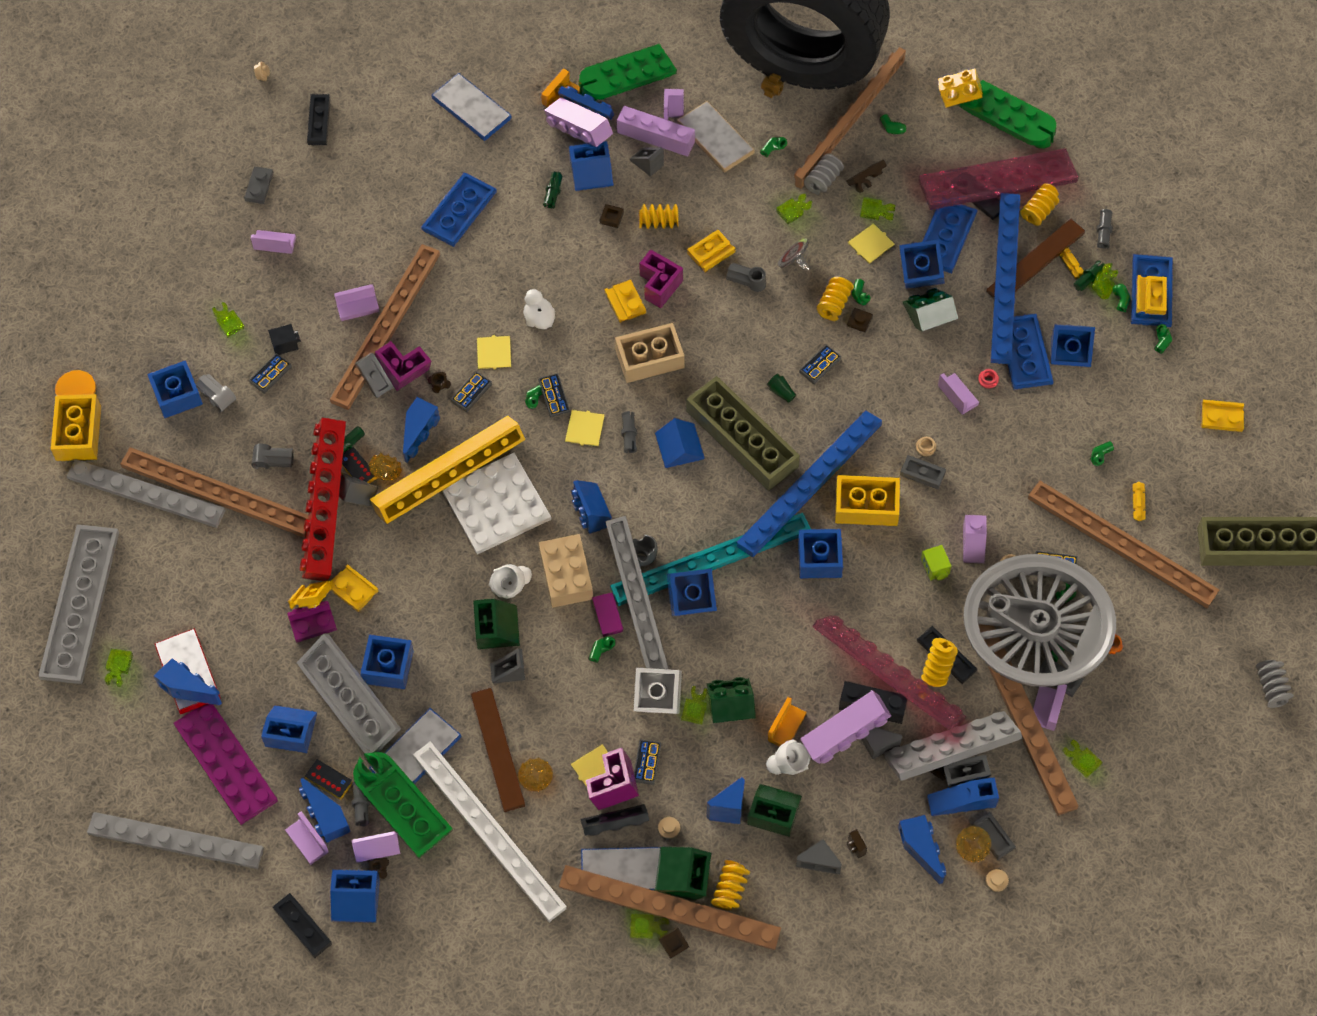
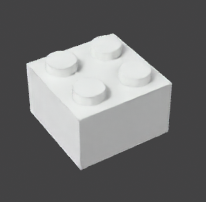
M636 668L634 711L679 714L682 671Z

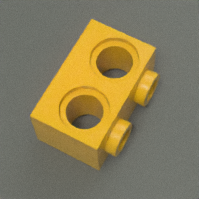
M976 69L965 70L938 79L939 91L945 107L982 98V86Z

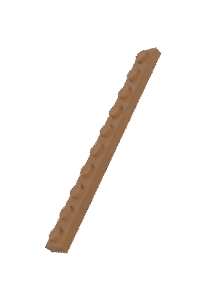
M899 47L895 53H891L885 66L882 65L879 68L876 77L870 79L867 88L859 93L855 103L849 105L847 113L839 117L834 129L831 128L825 140L818 143L813 155L810 154L804 166L797 169L794 175L796 187L800 189L804 187V179L824 155L833 151L905 61L906 50Z
M423 244L420 246L331 396L330 402L347 410L350 409L365 384L364 378L354 363L369 353L375 354V351L389 343L440 256L439 250Z
M131 447L120 463L121 467L301 537L305 538L307 532H304V523L309 516L307 514Z
M1039 481L1029 494L1028 499L1205 608L1208 609L1219 593V589L1044 482Z
M978 624L980 633L996 630L993 625ZM999 637L985 639L984 641L990 647L1001 640ZM1002 648L994 654L1002 659L1007 652L1005 648ZM989 667L1015 725L1022 733V741L1057 816L1078 809L1079 805L1022 684L1002 676Z
M565 865L559 884L561 889L771 950L776 949L781 927Z

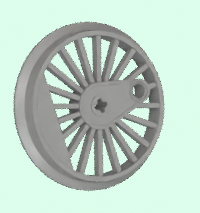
M1026 554L1002 560L988 568L977 578L969 590L965 601L964 627L974 651L982 661L997 673L1025 685L1039 687L1058 686L1085 677L1104 661L1114 642L1116 615L1108 593L1088 571L1073 562L1059 557L1043 554ZM1037 575V599L1032 598L1025 576ZM1043 576L1055 578L1046 601L1042 600ZM1019 577L1025 597H1021L1009 582L1010 579ZM1060 581L1071 585L1054 605L1051 604ZM1002 583L1010 595H1003L994 588ZM1076 590L1085 596L1060 611L1058 610ZM987 594L991 596L989 603L983 601ZM1088 603H1091L1093 607L1092 612L1063 617ZM978 609L986 610L988 617L978 616ZM1088 620L1086 626L1069 624ZM978 624L1001 626L1002 629L980 633ZM1068 632L1082 633V636L1079 637ZM1013 634L990 647L984 641L985 639ZM1021 639L1002 659L994 654ZM1065 640L1078 644L1077 648H1075ZM1028 643L1018 667L1009 665L1010 659ZM1058 645L1073 655L1071 662ZM1032 646H1035L1034 673L1023 670ZM1041 646L1051 673H1040ZM1049 646L1067 670L1057 672Z

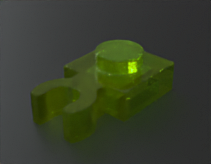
M804 193L798 197L797 201L791 198L776 207V212L789 225L803 216L804 210L812 207V201L804 203L803 201L806 200V194Z
M863 197L860 217L879 220L880 216H883L887 220H893L894 213H889L888 211L895 212L896 205H882L883 200Z
M1112 263L1104 264L1102 272H1098L1091 287L1104 300L1109 299L1115 286L1112 280L1118 275V270H1111Z
M222 302V311H217L215 307L212 310L214 316L218 318L216 319L217 324L228 338L242 330L244 324L235 311L229 312L227 304Z
M111 648L105 667L107 671H110L105 676L107 685H110L111 680L116 678L117 687L122 686L123 679L121 674H128L133 658L132 651Z
M693 686L691 688V697L693 699L686 698L681 720L702 725L707 708V703L702 701L707 697V688H704L701 695H697L695 693L696 686Z
M1072 740L1070 744L1075 750L1070 751L1064 747L1063 753L1068 757H1073L1074 760L1071 764L1088 778L1103 762L1088 748L1082 751L1079 743L1076 740Z
M631 914L630 938L653 939V933L663 936L669 931H663L660 927L663 924L669 925V919L662 918L654 921V915Z

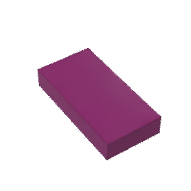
M613 592L592 597L603 637L623 632Z

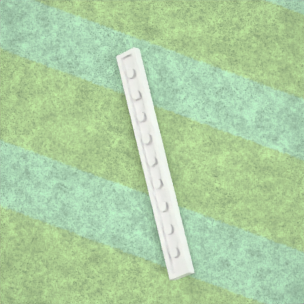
M431 741L413 754L415 760L546 920L550 922L567 909L566 905Z

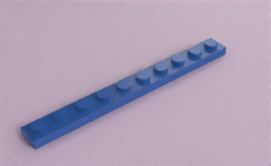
M1001 193L990 363L1011 364L1020 194Z
M865 410L737 541V547L751 557H754L882 425V420Z

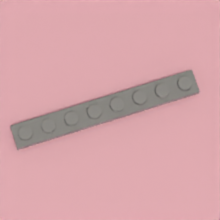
M75 459L67 474V479L215 528L218 527L226 511L224 507Z
M623 516L605 521L645 666L650 669H669L627 518Z
M97 812L93 813L87 830L88 835L258 869L264 850L263 846Z

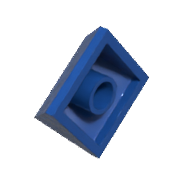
M1054 324L1051 336V364L1091 367L1095 327Z
M674 418L655 432L665 468L705 459L694 423Z
M743 777L707 802V818L709 820L740 824L745 785Z

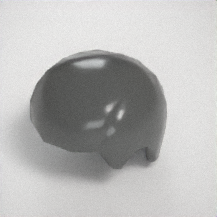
M644 535L639 540L634 538L633 543L636 554L645 555H637L639 565L647 566L653 563L658 552L656 540L649 535Z

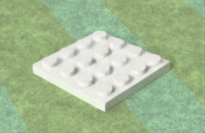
M515 453L475 470L442 490L477 555L551 520L548 510Z

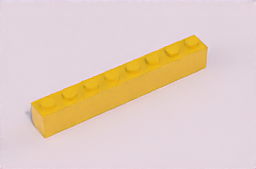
M506 416L370 498L376 514L388 524L525 441L519 424L509 416Z

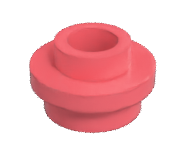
M986 369L979 374L978 381L982 387L991 389L997 386L999 377L994 370ZM985 378H991L992 381H987Z

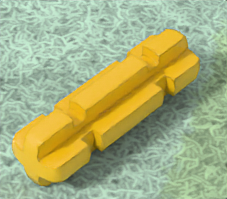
M1068 247L1060 254V257H1062L1073 277L1077 279L1084 274V270L1082 267H1079L1080 264L1073 253H1070L1071 251Z
M1137 482L1132 485L1133 510H1135L1133 511L1134 520L1142 521L1146 518L1145 493H1143L1145 492V484Z

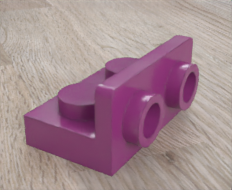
M321 601L320 605L314 608L300 607L287 613L296 643L337 630L328 601Z

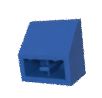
M607 141L602 142L597 147L591 144L569 146L575 191L613 186Z
M579 480L573 481L574 490H571L572 504L574 510L580 513L581 517H579L582 528H587L589 534L607 528L605 521L612 520V517L598 484Z
M274 706L266 717L261 735L265 747L308 753L317 712Z
M332 870L330 889L331 921L376 923L380 878L377 871Z

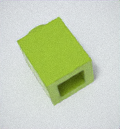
M939 545L922 551L921 561L930 581L934 579L940 581L947 578L952 566L943 546Z

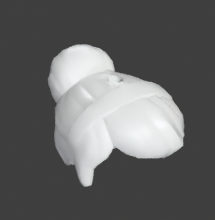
M530 289L525 296L526 305L523 311L527 326H535L538 329L552 327L555 319V309L551 303L543 298L540 291Z
M512 564L493 570L494 573L491 575L489 587L499 598L509 599L515 597V595L522 591L524 585L530 582L532 571L528 567H517Z
M792 739L782 744L775 755L769 757L766 762L767 770L775 775L781 773L795 775L808 770L811 756L802 743H797L796 740Z

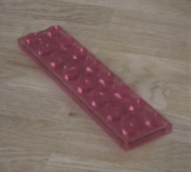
M1066 148L919 175L918 181L929 209L933 210L1000 197L1001 193L1018 194L1040 189L1041 185L1046 183L1054 187L1077 183L1079 177Z
M830 615L815 621L812 626L814 629L948 730L962 724L967 716L962 713L961 708L954 704H949L941 693L933 692L928 688V684L925 681L913 677L909 669L897 665L893 662L894 659L890 655L877 650V646L873 642L865 641L860 637V633L857 630L845 626L841 618Z

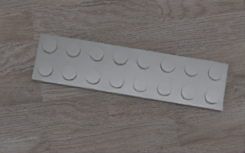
M87 525L76 526L38 676L40 680L75 684L83 683L119 536L118 529Z

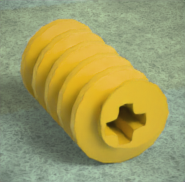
M1051 184L1041 185L1036 194L1020 210L1022 218L1035 226L1041 225L1046 216L1055 208V205L1059 204L1058 190Z
M643 204L641 210L639 209V229H642L644 223L647 229L650 228L651 223H653L655 229L658 228L659 223H661L663 229H665L667 223L670 229H673L675 223L678 227L677 204H674L673 209H670L669 204H666L664 210L661 204L658 205L657 210H655L653 204L650 205L649 210Z
M833 277L829 280V284L826 286V290L816 309L821 317L831 321L839 319L838 316L842 313L841 309L845 307L844 303L848 301V297L854 288L852 282L842 277Z
M935 638L932 641L933 646L930 647V653L923 668L924 674L921 675V678L930 686L942 687L948 682L958 650L951 641Z
M725 860V866L722 867L723 874L719 876L720 882L716 885L717 890L713 894L714 899L711 900V904L714 907L731 911L732 908H739L740 905L735 900H741L742 896L737 892L745 891V888L740 883H747L748 880L743 875H750L751 872L738 862Z

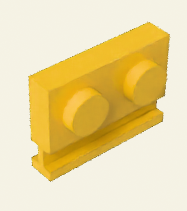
M716 230L687 249V254L704 272L736 252V248L730 244V241L719 230Z
M1138 275L1136 284V313L1145 312V314L1165 315L1167 311V277H1141V275Z
M631 279L614 285L613 288L604 289L620 323L646 314V309Z
M1203 399L1202 428L1243 432L1244 403Z
M347 564L346 568L330 581L332 587L330 591L359 612L379 592V589Z
M330 580L311 583L308 587L301 585L288 601L290 609H293L296 605H299V608L319 606L320 602L332 589Z

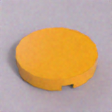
M81 370L65 373L58 379L55 385L57 396L91 395L96 392V384L93 377Z

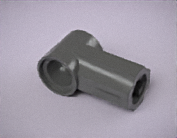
M735 263L730 264L726 276L727 280L749 286L755 292L765 289L766 273L763 268L753 267L751 269Z
M255 444L251 466L255 469H258V467L269 469L270 466L292 467L294 451L290 448H272L267 444Z

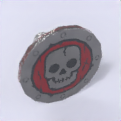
M801 239L792 245L778 261V266L785 268L796 261L805 272H808L812 268L806 262L809 253L806 250L809 245L808 239Z

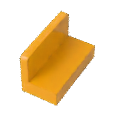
M563 68L541 93L544 106L549 107L560 98L558 92L561 86L565 88L568 86L572 87L579 94L580 87L570 81L569 71Z
M787 697L768 732V741L779 747L795 737L807 715V712L791 705L792 698Z

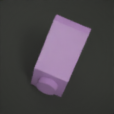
M965 515L963 523V563H984L986 516Z

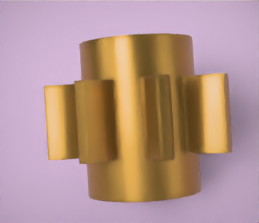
M774 73L770 77L765 76L761 84V89L764 90L765 96L773 98V96L781 94L784 88V83L780 80L781 76Z

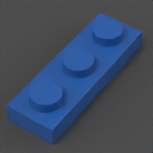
M561 86L558 92L560 98L575 103L608 120H612L614 116L613 109H611L612 107L605 102L600 104L587 94H584V96L580 95L572 87L568 86L565 88Z

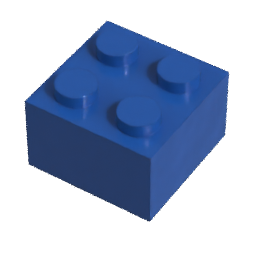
M939 239L899 245L905 289L945 283Z
M186 360L147 374L164 419L203 405Z
M841 529L799 530L800 579L842 578Z
M712 568L667 574L672 616L717 611Z
M369 635L360 673L363 680L368 685L405 690L414 652L412 641Z

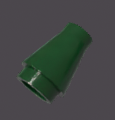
M776 374L767 383L769 390L787 403L796 397L784 376Z

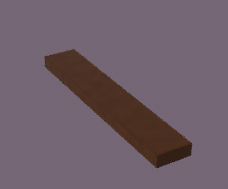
M1069 219L1019 261L1016 266L1015 292L1083 236L1085 230L1074 220ZM995 282L986 291L993 298Z
M492 688L471 693L472 701L503 810L507 812L525 807Z

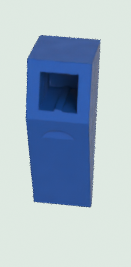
M416 397L406 412L403 456L406 463H408L410 458H414L417 455L421 442H426L432 426L436 427L440 420L438 407Z
M173 658L170 659L154 675L158 686L173 698L214 705L222 704L218 689L212 684L208 686L204 683V679L199 674L191 673L187 665L181 661L178 663Z
M995 777L972 780L928 794L927 798L931 816L995 808L999 795Z
M301 778L302 787L299 788L303 800L308 799L310 806H307V810L311 819L316 817L318 824L315 825V829L319 836H324L327 843L350 833L349 825L341 807L304 778Z
M925 815L899 821L898 830L904 849L939 884H942L944 876H946V868L944 863H940L938 858L940 850L938 843L933 842L932 835L934 831L931 822H927Z

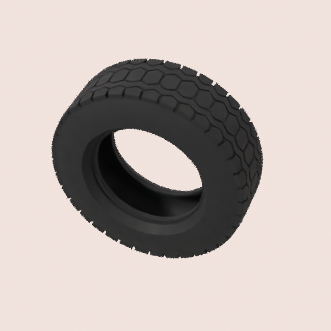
M723 0L720 9V25L724 37H726L727 42L737 55H741L740 58L747 64L751 63L750 66L758 71L762 70L761 73L770 77L773 73L781 76L780 80L783 83L787 81V84L799 85V87L807 89L812 87V89L816 90L847 87V85L850 86L863 79L871 71L877 60L890 18L888 0ZM770 3H792L813 9L830 19L840 30L822 31L803 27L782 16Z

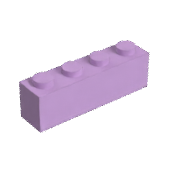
M559 98L544 110L547 116L546 121L551 127H555L563 133L566 132L574 138L583 140L585 143L595 147L613 134L607 118L564 98Z
M627 106L623 107L617 119V133L687 157L695 143V129Z
M871 691L800 739L815 762L819 764L827 763L837 752L847 750L855 740L865 738L873 728L883 726L887 719L891 717V714L880 696Z

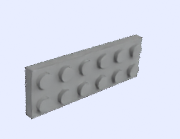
M324 633L297 662L298 666L364 753L379 752L401 729L329 634Z
M1005 711L982 719L973 720L961 726H955L941 733H935L930 737L915 740L901 747H894L884 752V756L900 781L1018 741L1022 739V733Z

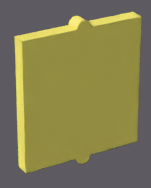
M874 224L848 242L857 252V255H861L869 264L895 246L886 236V233L882 232Z
M492 335V337L477 338L478 369L493 368L495 370L496 368L511 367L510 336L496 337Z
M572 410L565 442L578 443L581 446L584 444L599 446L605 415L590 413V411Z
M603 744L571 763V766L579 776L578 779L582 780L585 786V780L606 773L602 754L608 753Z

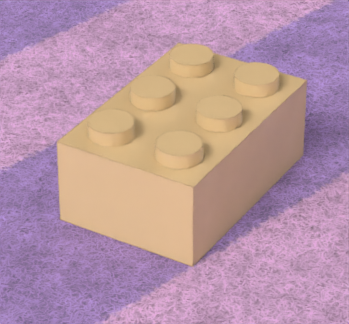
M673 323L615 337V350L626 383L684 368V353Z
M580 534L539 542L540 556L552 608L592 600L593 589Z

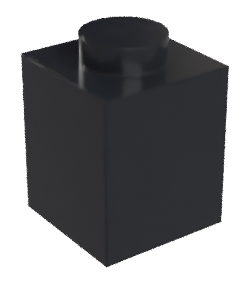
M292 324L268 330L275 354L281 355L299 349L297 343L301 342L298 330L294 331Z

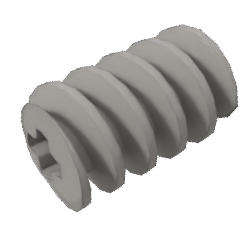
M828 153L824 155L804 179L806 188L817 195L820 192H826L827 187H830L832 182L836 180V177L840 175V171L844 170V164L833 154Z
M1266 660L1256 665L1269 708L1281 707L1294 697L1293 693H1286L1291 690V686L1284 685L1289 681L1287 677H1281L1286 674L1285 669H1279L1284 666L1282 661Z

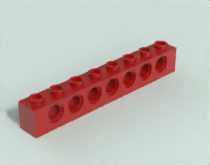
M322 417L320 422L315 424L313 435L317 437L316 443H313L311 454L315 455L314 462H311L310 474H313L312 481H309L308 493H311V496L306 504V512L309 513V516L304 523V532H307L306 539H303L302 551L305 552L304 559L302 558L300 562V571H303V579L328 581L331 576L346 421ZM324 439H329L332 444H327ZM322 458L329 459L330 463H325ZM320 477L327 478L329 482H323ZM318 496L325 497L327 501L319 500ZM316 515L323 516L325 521L318 520ZM314 535H320L323 540H317ZM312 554H318L321 560L314 559Z

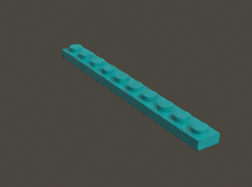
M803 512L794 515L758 553L797 539L799 530H810L811 528ZM743 535L642 573L648 595L668 588L667 574L711 568L713 571L749 557L750 555L737 547V541ZM622 581L610 585L617 605L621 606L628 603Z

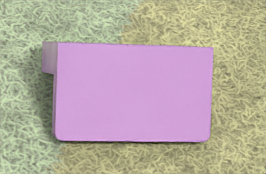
M664 89V119L668 120V117L684 116V89Z
M257 230L256 235H251L254 250L289 254L293 252L296 240L295 234Z
M373 284L334 294L341 321L380 312Z
M944 373L940 375L938 387L962 415L978 406L979 401L955 373L949 377Z
M1058 685L1057 690L1046 686L1039 687L1033 710L1041 727L1055 730L1067 685Z
M299 812V820L285 829V831L311 865L329 853L325 842L304 814Z
M395 831L352 840L356 863L400 854L398 836Z

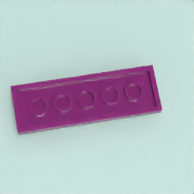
M213 704L196 708L173 723L240 825L278 802V799Z

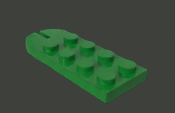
M659 43L584 68L579 75V94L583 96L584 94L590 95L595 99L594 101L605 99L675 75L677 69Z
M984 80L980 82L982 98L960 104V108L1028 145L1039 149H1046L1051 146V143H1054L1056 121L1051 115Z
M382 752L363 754L364 759L376 773H371L364 765L363 760L359 758L353 772L357 788L420 859L451 833L453 828L389 755Z

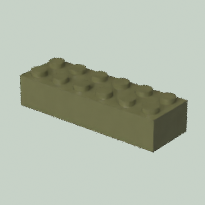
M715 376L686 399V412L768 491L799 468L800 455L718 376Z
M1201 517L1197 527L1201 566H1317V517Z

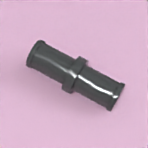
M1109 209L1100 211V222L1097 226L1098 248L1108 249L1110 247V234L1113 231V227L1111 226L1112 211Z
M626 411L621 414L623 422L621 435L624 437V452L628 453L629 450V453L637 452L635 414L631 412L630 415V411Z
M353 782L354 800H352V807L355 809V825L359 826L360 822V826H366L369 824L368 806L370 802L357 788L355 782Z

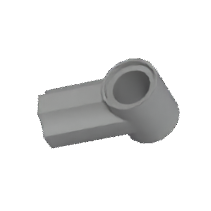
M210 374L202 375L196 384L197 388L209 398L211 404L220 409L219 412H222L236 400L235 394L227 386H222Z

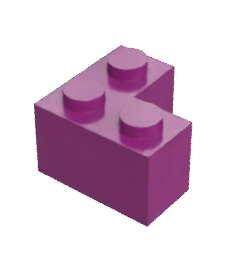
M651 249L639 263L640 276L648 281L644 286L645 300L662 308L683 282V268Z
M392 341L375 351L374 354L397 391L427 372L432 362L420 346L403 356Z
M622 747L602 754L606 773L585 780L589 799L598 811L639 796L631 759Z

